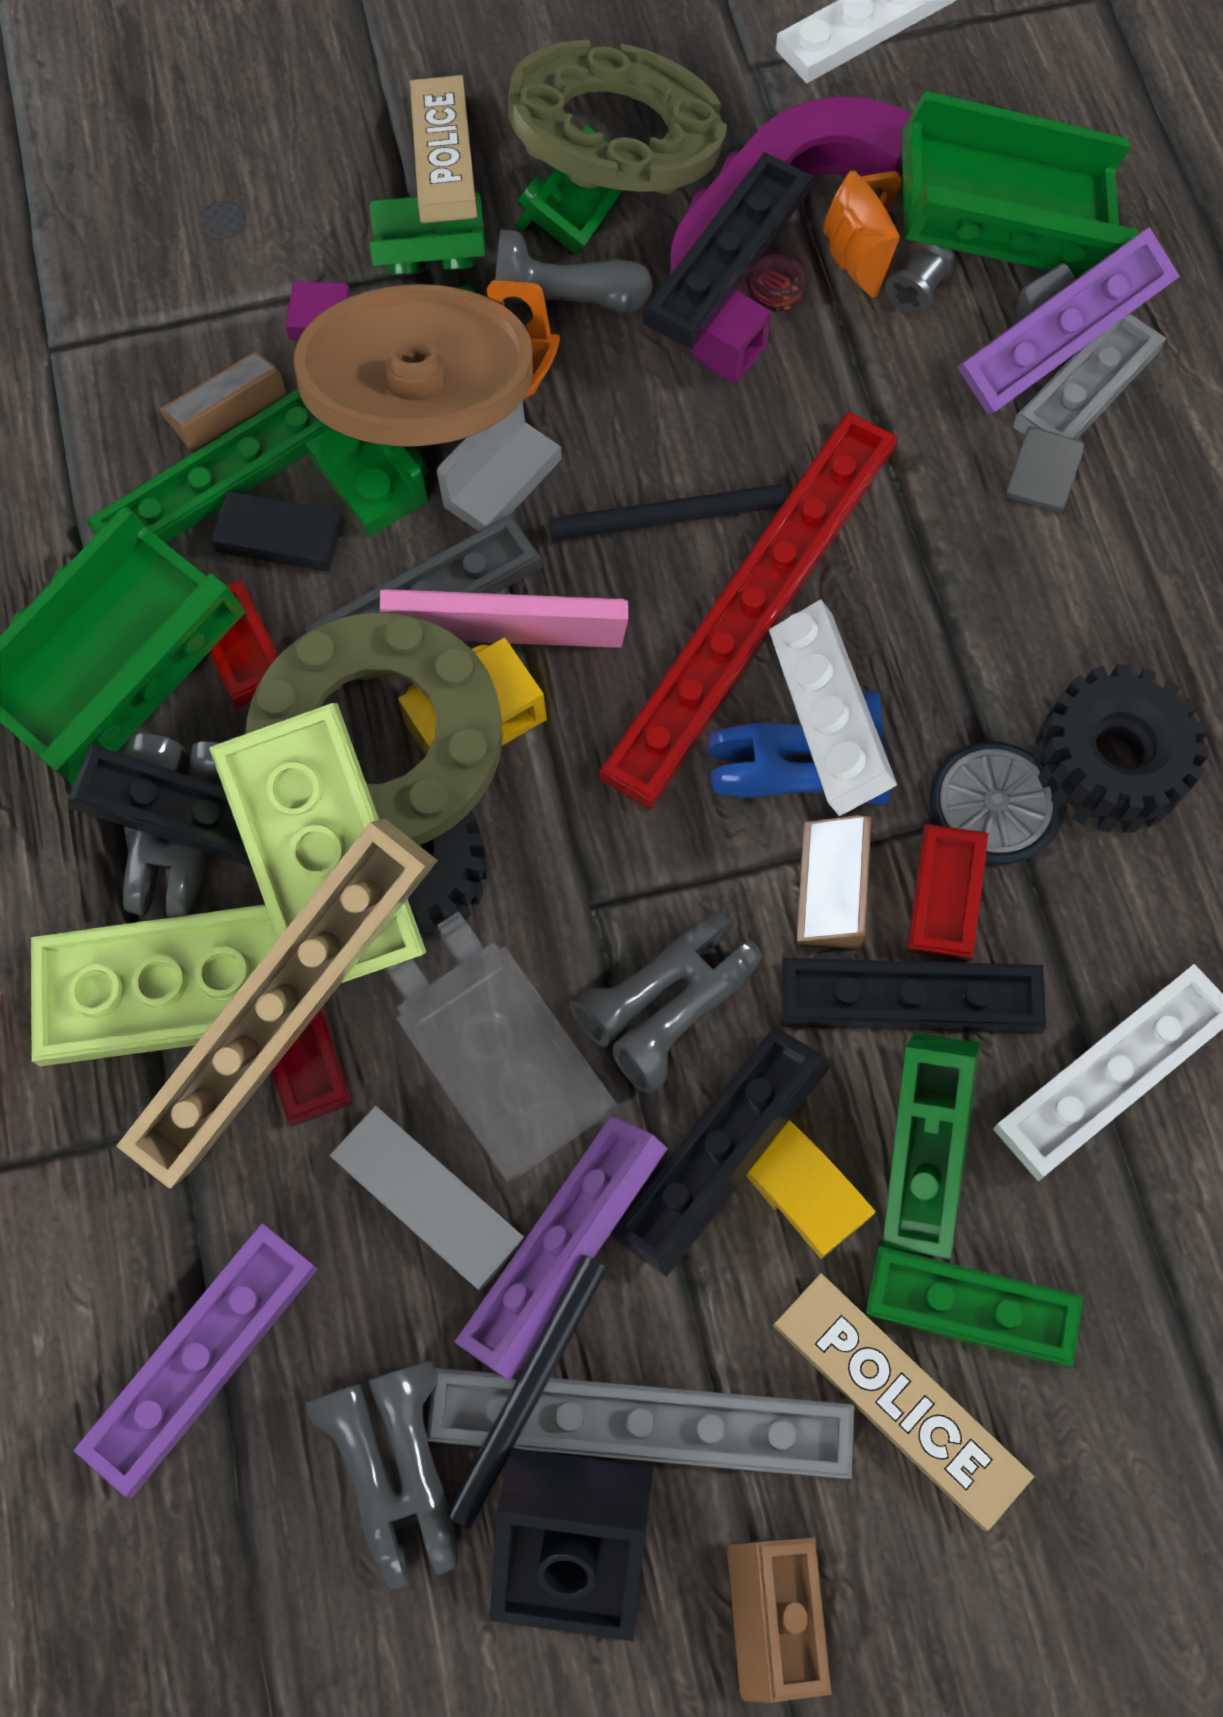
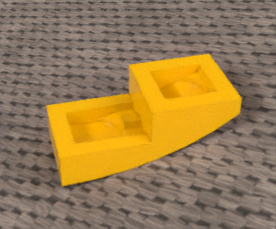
M790 1120L746 1175L774 1210L779 1208L820 1259L855 1232L876 1212L840 1170Z

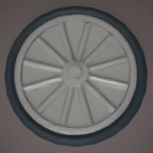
M980 742L966 746L950 755L937 770L932 780L929 794L930 813L935 825L989 833L985 863L991 865L1013 864L1027 860L1040 852L1053 839L1060 824L1062 808L1059 809L1051 801V798L1057 791L1056 786L1053 784L1043 788L1038 779V775L1045 767V764L1034 765V755L1031 752L1016 745L1002 742Z

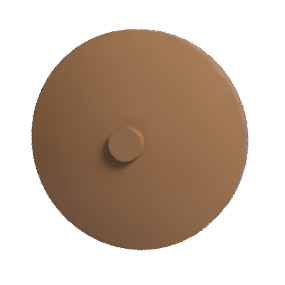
M440 285L391 286L364 292L345 299L325 310L306 327L297 342L294 352V366L300 397L308 410L317 419L346 436L389 446L435 445L456 441L482 432L505 419L520 405L529 391L533 377L532 343L525 326L519 318L503 305L483 295L464 289Z

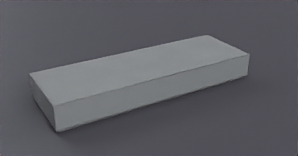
M1129 313L1076 352L1016 415L1013 428L1024 436L1028 428L1036 427L1078 439L1161 351L1166 337Z
M376 1105L329 1155L479 1292L485 1288L525 1240L523 1235Z

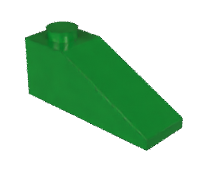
M914 1033L906 1046L882 1247L951 1259L973 1111L980 1042Z

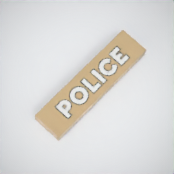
M463 75L410 80L421 223H432L477 217Z
M822 1273L774 1323L773 1327L983 1531L990 1530L1035 1477Z

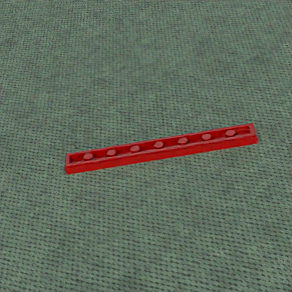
M849 411L846 412L599 770V780L652 810L770 635L769 629L777 625L895 450L898 436Z

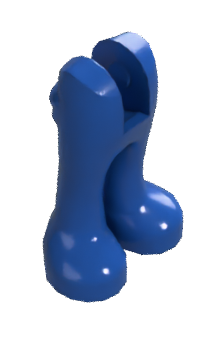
M877 690L863 691L862 694L882 743L883 722L879 692ZM754 723L723 728L710 733L708 742V754L710 757L722 761L755 758L754 762L727 764L711 771L709 776L715 794L724 797L736 796L738 799L793 793H824L814 762H790L784 759L794 755H811L801 724ZM890 789L865 802V804L874 806L888 805Z

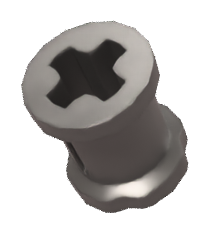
M914 241L909 248V259L901 270L892 272L885 282V291L887 297L899 309L909 314L918 315L925 313L933 302L932 292L940 281L946 280L952 275L956 269L955 255L951 249Z

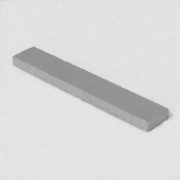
M435 1368L437 1385L431 1392L427 1427L428 1442L482 1447L519 1375H514L512 1380L508 1381L498 1373ZM550 1378L514 1448L545 1453L849 1480L852 1479L854 1405Z

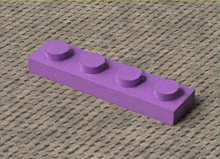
M1149 227L1139 232L956 367L987 415L994 413L1180 276Z
M610 1116L457 1337L455 1343L505 1379L511 1381L539 1340L583 1255L585 1254L592 1259L595 1257L668 1148L653 1134Z
M262 1223L73 1451L123 1496L133 1498L308 1283L318 1268Z

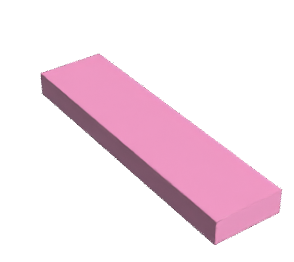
M384 589L380 590V612L406 614L427 620L450 631L463 642L495 643L505 637L510 644L622 648L628 623V600Z

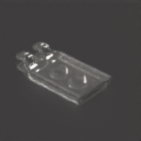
M457 912L437 925L441 933L442 941L459 966L430 985L413 959L386 967V972L406 1000L396 1007L401 1016L396 1018L399 1026L505 1182L509 1184L617 1109V1103L507 948L504 946L499 950L494 942L483 948L473 930L462 915Z

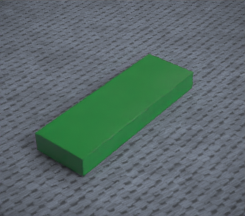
M879 1246L875 1253L864 1314L869 1319L1069 1368L1074 1363L1084 1296Z

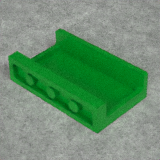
M924 92L902 129L904 239L1045 270H1052L1061 263H1065L1073 275L1079 277L1138 234L1137 229L1119 226L1115 172L1130 151L1129 139L934 92Z
M123 507L113 518L106 520L98 527L93 539L71 562L58 569L53 576L52 582L28 607L21 609L13 617L10 626L0 636V723L33 750L51 768L75 786L90 743L117 752L246 611L228 586L211 573L208 576L204 575L149 531L134 512L127 507Z

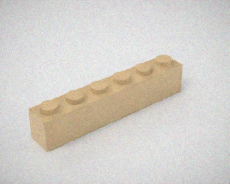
M381 819L370 822L116 1147L169 1189L192 1172L438 860L388 820Z

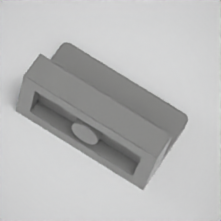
M522 401L505 419L482 432L466 437L440 464L437 469V476L444 508L478 532L487 528L491 524L510 515L562 460L561 446L525 422Z

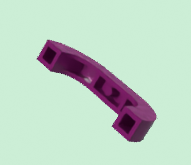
M840 96L821 98L798 104L773 117L753 135L739 152L733 151L725 160L720 175L708 188L702 187L693 197L688 212L683 217L673 239L670 275L764 152L813 177L826 174L847 176L850 171L854 170L860 176L896 171L903 182L902 129L911 113L882 101ZM736 290L694 348L688 349L706 367L736 385L768 346L771 310Z

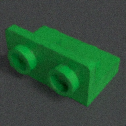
M585 125L582 129L583 133H596L588 125ZM545 162L553 171L546 181L536 174L517 203L525 208L514 226L523 232L533 220L573 254L577 255L623 190L602 186L594 188L581 187L573 183L568 174L557 170Z
M332 428L305 442L308 456L369 537L428 502L423 478L429 473L424 460L414 446L403 447L375 444L346 436Z

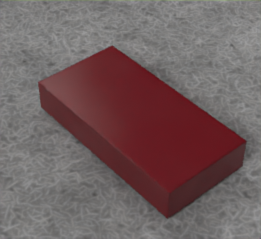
M321 1008L271 1071L287 1123L291 1127L354 1105L323 1008Z

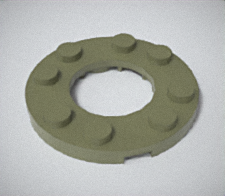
M589 40L565 41L548 45L532 52L514 69L507 101V114L514 132L526 146L525 148L529 155L543 160L557 170L568 174L571 181L581 187L594 188L602 186L625 191H655L661 194H672L679 187L693 183L705 176L716 165L720 157L727 131V123H722L720 118L721 103L719 99L695 74L659 54L620 43L619 50L606 46L595 47L590 50ZM587 92H612L627 95L632 99L647 104L661 115L668 127V133L662 140L652 137L649 145L626 137L616 138L609 144L603 143L604 134L600 132L595 134L583 133L573 125V115L570 113L566 115L564 105L573 97Z
M373 612L347 616L325 623L306 633L287 647L265 672L250 704L246 734L320 708L329 695L336 689L340 690L343 686L342 684L355 679L370 680L379 675H392L398 679L413 683L430 699L436 715L435 739L425 758L406 775L382 784H367L379 820H388L418 845L427 843L454 827L468 815L480 801L495 775L502 749L503 730L500 705L492 679L481 660L471 648L450 631L427 620L406 614Z

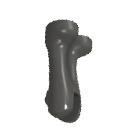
M501 229L495 281L506 280L536 283L542 288L545 300L593 303L618 313L636 311L644 307L652 296L654 290L653 278L649 270L640 263L616 258L573 265L544 263L528 256L526 244L521 233L508 229ZM514 296L504 299V303L507 304L525 302L521 298Z
M140 733L129 738L126 751L127 756L185 775L189 765V776L222 786L209 747L220 743L204 741L194 743L189 758L183 746L164 736ZM136 830L125 868L123 884L124 909L133 914L143 916L149 912L154 897L159 868L171 869L166 893L167 917L190 915L196 900L199 898V890L204 877L208 853L175 842L168 843L166 839Z
M721 911L711 914L703 920H699L697 924L678 936L656 958L623 982L611 988H589L569 1002V1008L580 1027L594 1042L602 1047H606L659 994L679 980L687 982L688 985L681 993L651 1017L628 1031L613 1045V1055L619 1068L631 1083L646 1095H652L666 1080L668 1052L674 1042L702 1016L731 996L749 978L763 958V954L753 940H749L731 953L713 970L702 959L721 942L734 926V921Z
M432 1360L369 1381L375 1404L382 1416L401 1476L402 1490L400 1493L393 1492L387 1479L380 1457L375 1427L371 1420L370 1398L365 1383L354 1385L305 1403L308 1418L313 1426L332 1436L341 1452L353 1485L369 1550L380 1576L389 1590L411 1586L407 1552L399 1529L416 1523L420 1524L424 1546L437 1576L450 1571L458 1565L454 1523L447 1516L449 1509L448 1500L433 1462L423 1422V1404L437 1385V1375Z

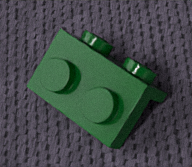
M475 191L477 217L432 223H421L418 196L373 200L369 206L373 237L369 242L372 266L386 265L387 274L420 271L419 262L441 260L442 269H463L476 266L475 257L485 256L486 252L480 194Z

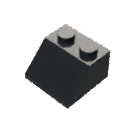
M511 1448L497 1508L489 1621L633 1641L653 1467Z

